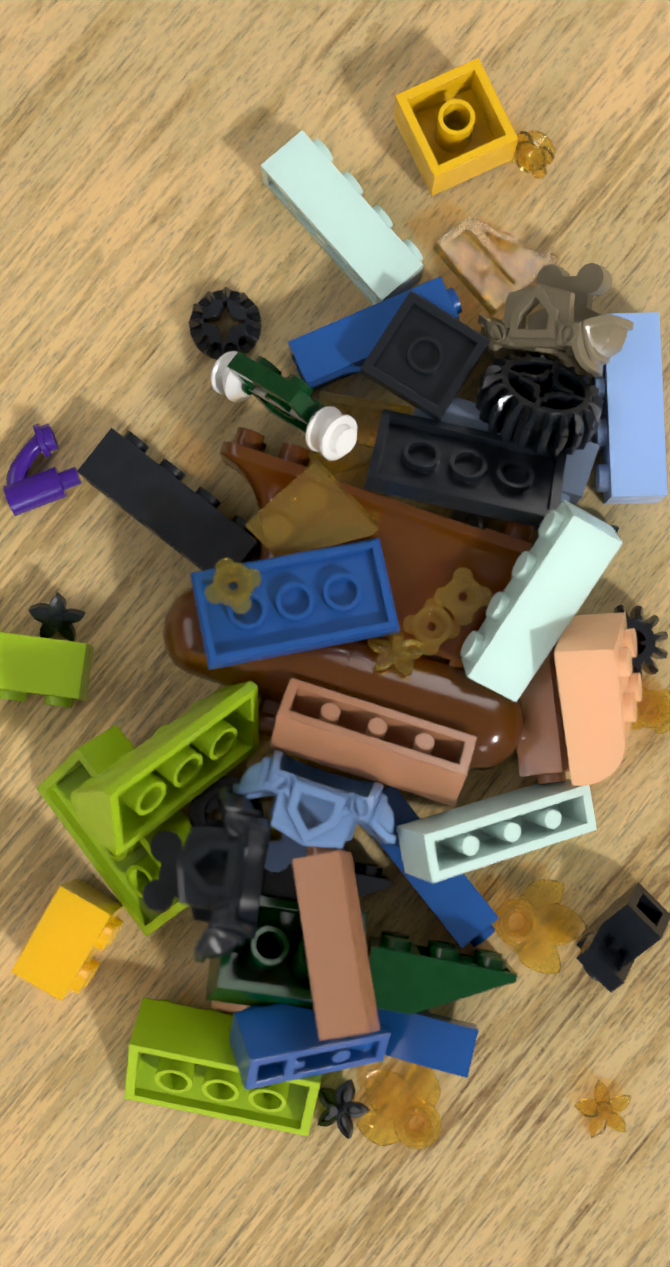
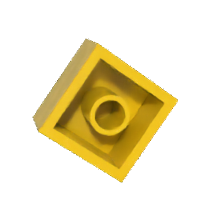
M479 58L395 95L393 118L431 197L513 160L518 137Z
M78 879L60 885L12 968L11 973L59 1001H63L72 992L80 994L82 989L89 985L101 962L94 959L99 950L104 951L107 945L111 946L121 930L124 921L118 918L124 906Z

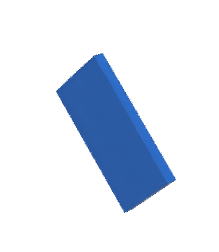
M379 538L190 573L209 670L396 634L400 630Z

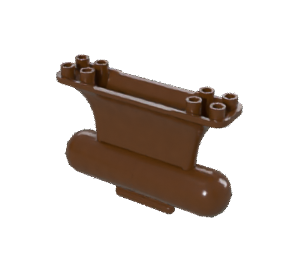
M238 427L233 443L227 441L222 443L220 456L223 463L242 475L253 489L261 517L262 545L260 560L379 538L400 630L396 634L209 670L193 587H191L174 600L165 616L163 639L166 652L175 666L188 674L223 686L248 681L255 683L258 686V698H261L258 706L259 732L270 737L273 735L277 713L290 678H294L476 736L477 739L469 769L484 771L501 765L514 753L522 738L524 716L521 702L519 699L515 702L468 678L461 660V648L467 636L472 631L478 632L487 618V607L493 596L499 591L504 592L513 578L512 570L519 556L525 551L530 552L534 544L529 542L534 527L506 521V524L502 525L500 532L488 528L482 530L322 476L320 471L308 468L310 462L308 458L309 451L298 445L283 442L278 457L264 453L267 446L263 442L265 436L251 429Z

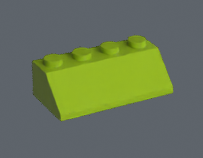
M252 681L218 688L206 698L193 703L188 711L173 722L161 726L151 738L140 746L124 753L115 764L100 775L84 782L80 789L74 793L78 824L112 854L118 857L259 749L258 686Z
M114 725L77 748L36 789L147 937L188 907V905L180 904L179 899H175L168 911L156 913L149 910L144 904L142 892L145 885L154 879H159L161 863L157 862L151 854L150 843L153 837L160 831L169 830L179 836L182 840V846H184L192 825L187 816L179 809L129 849L116 857L78 824L74 793L88 779L97 777L115 764L124 753L135 749L119 727Z
M142 998L129 1043L124 1099L303 1136L309 1135L322 1074L245 1090L229 1041L233 1015L223 1014L215 1009H199L179 1005L166 999Z

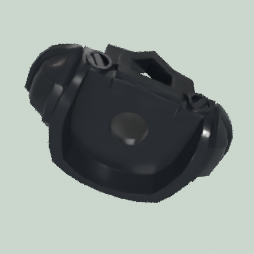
M220 787L218 791V807L224 828L191 827L184 846H182V840L174 832L168 830L160 831L156 834L150 843L151 854L155 860L161 863L159 879H154L146 884L142 892L144 904L153 912H166L172 907L175 899H179L180 904L191 906L194 921L209 923L194 949L195 961L204 963L205 959L228 956L237 946L243 945L246 938L255 939L271 830V821L263 819L260 810L255 809L249 799L230 793V789Z

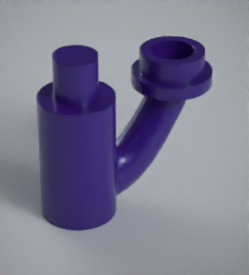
M39 423L33 425L35 434L27 441L9 467L6 486H3L7 502L15 516L67 497L66 489L82 484L76 467L62 472H58L57 468L53 467L27 477L30 466L41 451L45 457H49L52 455V451L59 449L56 437L49 423L42 426Z

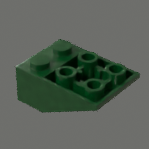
M382 930L381 938L370 936L368 958L376 1008L411 1015L517 981L518 974L508 964L507 959L502 958V954L499 952L474 948L472 956L459 953V950L455 949L456 945L449 942L428 939L426 947L411 944L412 941L409 940V935Z

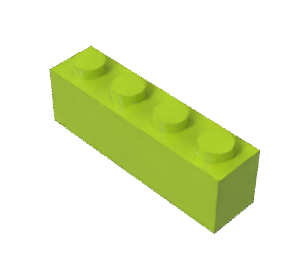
M0 632V699L26 702L27 693L45 696L44 705L72 708L73 699L86 701L94 647L87 643Z

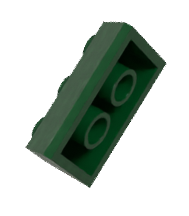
M260 897L255 939L246 938L244 944L237 946L228 956L210 958L205 1000L248 1006H269L282 1003L315 1010L300 909L297 901ZM361 912L365 934L367 912Z

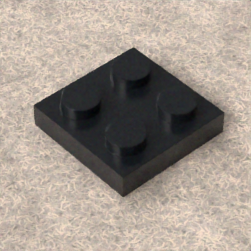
M410 291L364 362L360 373L434 420L441 421L487 349L490 339L413 291Z

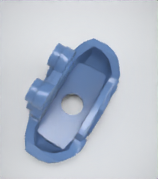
M275 749L272 757H264L262 762L250 766L243 774L239 784H234L231 791L247 799L275 797L269 813L272 816L271 826L282 832L283 835L281 841H270L268 844L265 868L270 872H281L289 864H293L292 859L307 856V847L342 848L345 841L352 840L357 823L379 843L395 844L397 838L396 835H393L395 827L394 811L387 802L388 796L382 793L384 784L359 781L330 773L297 761L284 752Z

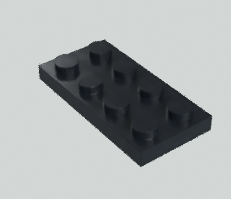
M383 409L364 489L539 528L545 516L551 510L556 511L559 507L567 455L560 452L557 457H552L544 451L536 455L533 450L525 447L519 450V446L511 441L502 442L501 434Z

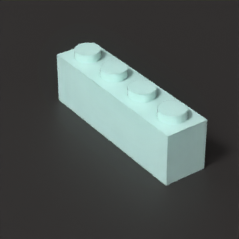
M301 130L261 164L264 184L373 305L410 289L422 276L423 264L421 261L423 256L418 248L407 238L402 241L391 229L393 223L386 212L378 205L372 208L361 196L363 190L357 180L349 172L341 174L331 163L333 156L323 142L317 138L312 141Z
M564 499L556 511L551 510L545 516L539 527V538L530 552L525 551L519 556L512 570L513 578L504 592L499 591L493 596L487 607V618L478 632L472 631L467 636L461 648V660L467 677L517 702L623 544V541L611 525Z
M570 779L556 783H536L396 826L405 873L430 883H435L597 830L590 785L572 786Z

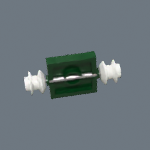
M239 351L227 352L215 362L210 380L212 388L217 393L226 395L230 401L235 403L243 402L253 394L271 414L305 433L307 446L313 451H321L322 455L328 460L340 459L353 449L357 440V424L355 419L349 415H342L333 406L326 407L318 400L310 398L309 396L313 390L299 377L290 374L286 379L281 376V371L264 357L259 356L255 361Z

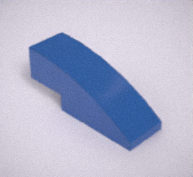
M377 1008L379 1023L388 1025L391 1032L385 1055L468 1078L479 1031L476 1024L433 1014L428 1009L409 1015Z

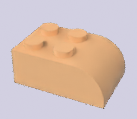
M625 612L574 615L560 636L554 651L572 786L595 784L615 772L623 759L632 722L637 720V702L642 701V681L640 673H632V658L637 656V637L634 628L627 629Z

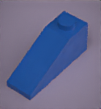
M279 1003L269 1006L254 1005L243 1011L234 1012L229 1041L244 1088L248 1090L381 1062L384 1060L391 1032L388 1025L379 1023L380 1030L320 1041L315 1010Z

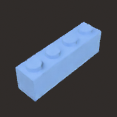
M660 312L610 313L634 322L633 330H628L621 351L611 357L609 363L603 365L602 377H592V385L599 389L598 395L604 400L601 408L603 411L600 417L601 423L596 434H593L594 443L602 446V464H597L595 471L597 492H603L604 504L659 503L668 495Z

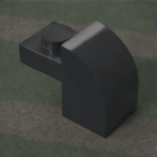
M638 882L614 901L589 926L576 944L581 949L576 959L583 965L586 973L592 979L599 981L612 993L625 982L635 959L662 939L670 921V913Z

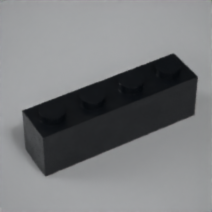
M111 428L77 470L84 480L202 571L249 562L260 548L259 542L253 537L257 530L237 514L232 520L217 510L221 502L201 486L194 492L182 483L181 480L185 477V474L165 458L159 464L145 454L149 447L130 431H127L122 436Z

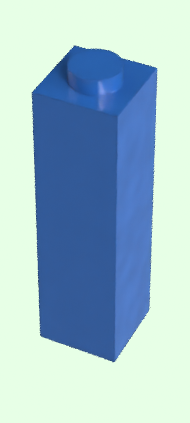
M440 276L288 341L289 353L301 380L308 384L313 391H316L360 372L364 362L410 291H413L459 320L458 314L462 313V307L455 290L452 287L446 289Z
M387 785L382 789V793L388 796L387 802L394 811L395 827L393 835H396L397 838L395 844H379L462 948L469 942L473 947L478 946L494 933L496 929L492 924L499 917L464 873L435 883H430L405 873L396 826L416 821L420 818L396 788Z

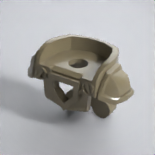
M595 263L584 265L579 270L577 276H570L567 271L558 265H545L538 272L536 277L537 285L509 292L503 320L479 314L480 334L490 339L486 351L487 355L490 356L492 364L495 358L505 359L507 354H515L518 357L523 352H527L532 357H539L543 354L546 359L551 361L559 359L560 364L566 367L574 366L575 372L578 375H586L588 377H602L603 365L609 363L610 358L621 351L628 330H633L634 322L613 314L601 315L592 310L593 296H603L610 290L612 285V276L609 271ZM541 303L544 309L529 315L528 327L525 329L526 316Z

